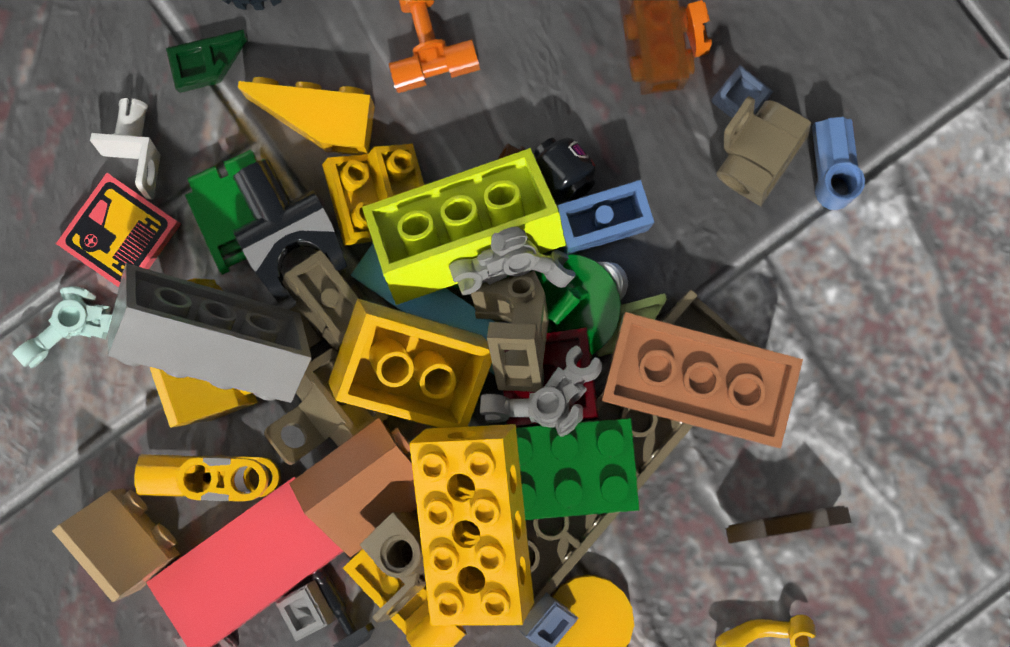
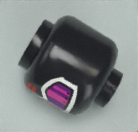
M552 137L541 143L534 151L536 162L555 202H570L582 198L594 186L595 164L576 140L564 138L556 141Z

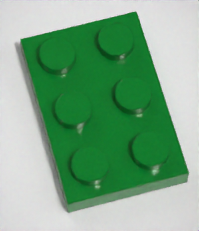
M631 418L578 423L573 431L563 437L558 435L556 427L535 426L516 428L525 520L640 511Z

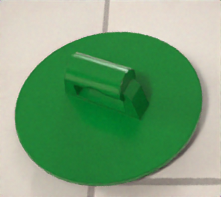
M568 255L569 259L563 264V267L574 271L576 276L566 287L561 288L552 284L543 273L535 271L546 297L549 319L547 333L587 328L592 355L603 348L616 331L621 314L620 294L612 276L599 263L584 256Z

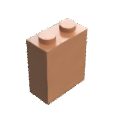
M380 418L373 421L289 483L304 514L349 557H352L362 549L360 544L392 512H412L417 508L411 454L409 453L410 442L398 427L390 431Z

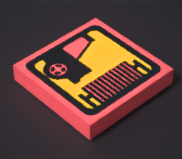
M106 173L56 244L119 287L125 264L128 263L149 269L181 223Z

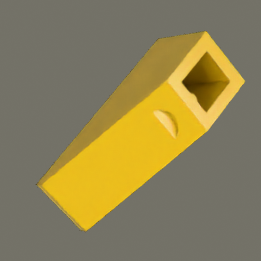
M254 77L252 82H238L239 90L249 101L324 151L350 155L369 153L375 105L371 96L366 95L363 89L342 86L339 87V92L322 90V86L312 82H297L295 87L281 86L277 80L266 77Z

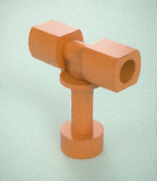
M399 0L401 11L411 13L419 45L415 46L412 50L414 56L388 63L394 86L398 93L426 86L425 78L450 72L451 78L480 70L472 39L450 46L446 45L445 40L436 39L427 9L434 4V0Z

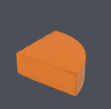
M703 0L689 3L682 20L694 58L707 55L710 52L712 39H708L703 24L710 20L706 3Z

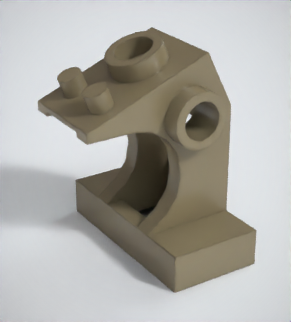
M532 271L522 276H509L490 285L487 281L484 282L476 292L471 293L476 319H498L508 322H489L487 341L498 390L536 392L544 386L543 359L549 322L545 292L535 271Z

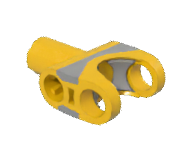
M141 454L138 457L134 475V484L138 495L178 496L208 501L254 500L272 493L277 489L281 480L280 469L270 458L224 455L181 456ZM264 465L267 466L272 472V481L269 486L268 472ZM252 468L259 475L257 488L252 486L249 479ZM210 472L211 481L206 480V473Z

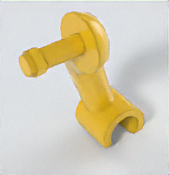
M796 615L789 621L754 619L720 634L716 638L715 643L717 647H745L758 638L777 637L789 638L791 647H809L807 636L814 638L816 630L814 622L807 615Z

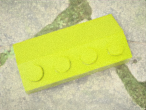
M531 148L362 207L383 275L396 305L458 284V282L455 283L453 281L448 266L459 259L477 258L478 255L482 254V251L491 248L492 235L504 229L515 226L525 230L528 240L537 246L541 254L566 245L558 208Z

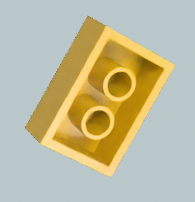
M357 298L328 383L335 400L438 428L468 427L492 360L488 341L480 334Z

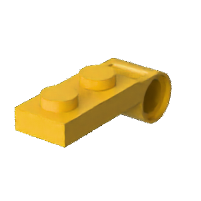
M364 549L343 567L344 571L380 608L405 585L400 578L390 577L381 571ZM426 586L391 618L406 635V639L411 647H454L467 634L462 625L431 626Z

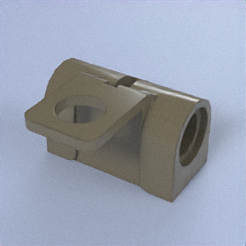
M748 96L724 131V150L727 152L728 157L716 174L729 188L761 207L808 138L812 122L789 108L770 100L765 101L757 114L754 115L755 99Z
M319 250L285 273L282 284L296 302V305L290 311L300 313L309 349L325 339L331 348L339 352L358 297L340 273L335 270L326 255Z
M331 348L309 363L296 391V394L302 401L299 406L270 424L264 431L266 439L286 464H294L329 438L339 447L376 419L380 418L384 422L388 418L385 413L335 400L328 383L338 355L334 348ZM283 427H298L304 435L303 445L299 448L287 446L281 438Z
M392 512L360 544L381 571L390 577L400 578L405 584L373 615L372 618L376 623L393 618L426 586L417 512Z

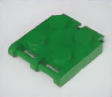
M251 149L223 162L228 176L222 178L219 169L213 166L187 178L192 192L186 194L185 197L221 275L230 272L231 266L247 259L233 230L255 219L233 180V176L244 167L258 161ZM230 254H236V255L231 256V257H229V258H227V259L225 258L226 256H228V255H230Z

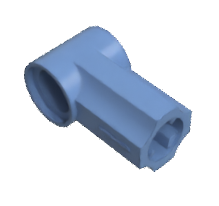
M835 117L815 122L812 125L818 175L815 195L818 202L829 210L845 208L861 194L865 187V177L857 162L852 119ZM832 178H839L847 184V195L839 194L832 188Z

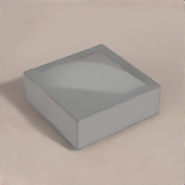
M315 580L275 602L295 641L314 633L336 620Z

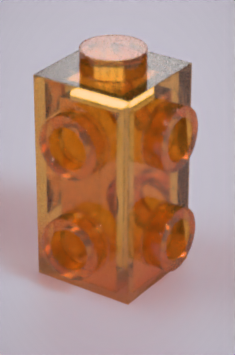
M632 0L629 14H624L623 24L626 40H633L635 56H630V73L633 83H640L641 95L684 89L690 78L689 75H693L695 71L693 51L691 48L685 49L683 33L688 31V17L685 6L679 7L678 0Z

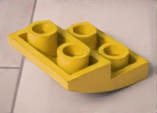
M413 144L373 147L368 154L328 157L322 164L344 246L372 241L362 210L363 206L424 185Z

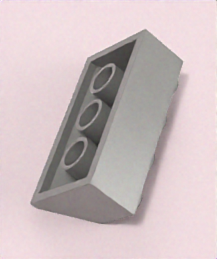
M128 263L125 264L108 330L109 357L116 358L130 366L145 365L160 369L177 378H186L188 376L207 381L220 389L228 390L234 388L250 392L263 400L273 401L277 399L289 403L292 402L312 358L300 313Z

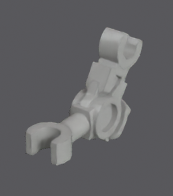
M515 226L504 229L499 233H494L492 235L491 248L482 251V254L478 255L477 258L459 259L448 266L453 281L455 283L458 282L462 295L476 292L486 281L490 285L506 278L507 275L522 276L531 270L543 273L552 284L561 288L566 287L576 276L574 271L563 267V264L569 259L567 254L559 250H554L550 255L539 253L537 246L528 240L525 230Z
M574 346L566 355L567 367L564 370L558 367L544 388L539 389L536 393H530L529 399H509L495 394L481 395L480 414L485 415V421L491 423L505 422L509 417H529L531 422H536L543 427H556L558 435L563 437L573 431L577 424L582 421V405L573 404L586 392L587 388L583 384L594 380L601 373V361L595 357L588 367H577V362L581 359L583 353L580 347Z

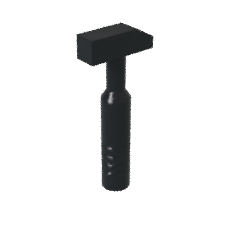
M323 566L310 576L311 581H316L332 613L347 635L346 638L333 646L358 647L368 641L375 629L372 622L356 630L346 612V604L325 567Z

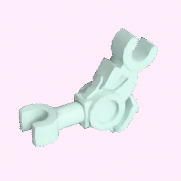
M64 287L60 289L63 301L56 305L52 317L48 320L51 325L36 338H31L21 344L12 354L24 367L29 365L33 369L46 358L49 353L48 350L63 337L69 339L82 335L106 340L112 315H110L111 307L103 305L89 306L84 302V299L95 301L96 295L81 287Z

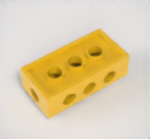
M516 424L426 428L409 444L431 626L523 625L534 604ZM462 474L470 477L474 485L467 482ZM468 521L473 522L478 529L473 527Z

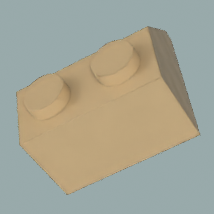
M124 488L108 491L52 530L112 602L141 590L147 585V581L164 570L181 555L174 547L177 542L171 532L161 524L155 525L145 513L148 510L145 502L132 490L127 492Z

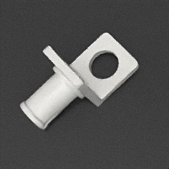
M123 98L119 100L115 133H92L90 141L102 156L139 159L135 185L145 199L153 200L161 154L149 137H142L148 105L141 100L132 98L130 107L128 106L129 99Z

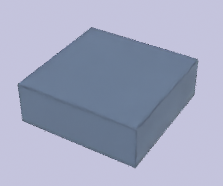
M739 65L714 95L711 102L729 117L733 118L745 99L750 96L755 99V115L774 91Z
M546 592L528 613L523 625H518L517 629L539 647H555L575 624L578 617L569 608Z

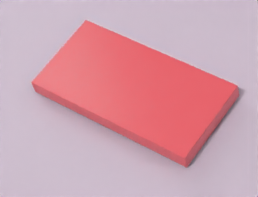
M297 477L288 480L146 582L187 647H213L344 552L304 514L289 484Z

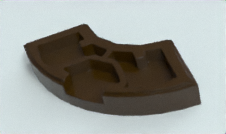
M843 505L728 525V528L725 529L728 543L731 544L852 522L848 507Z

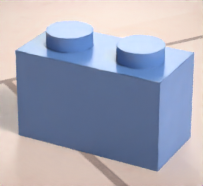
M641 180L556 205L560 214L566 244L562 247L567 255L649 231L654 224Z

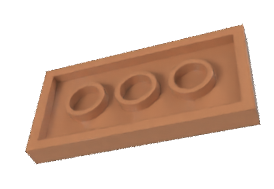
M625 312L623 313L601 401L781 449L803 359Z

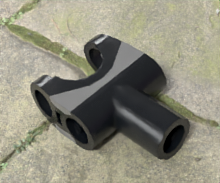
M268 159L254 162L233 176V180L255 219L233 230V233L250 266L278 303L289 298L282 284L283 276L281 269L285 256L293 249L302 246L312 247L318 251L321 250L327 258L329 257L336 271L347 267L332 223L314 190L291 201Z

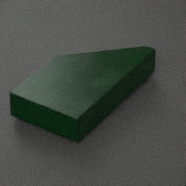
M244 29L166 48L175 89L182 93L221 83L248 41Z

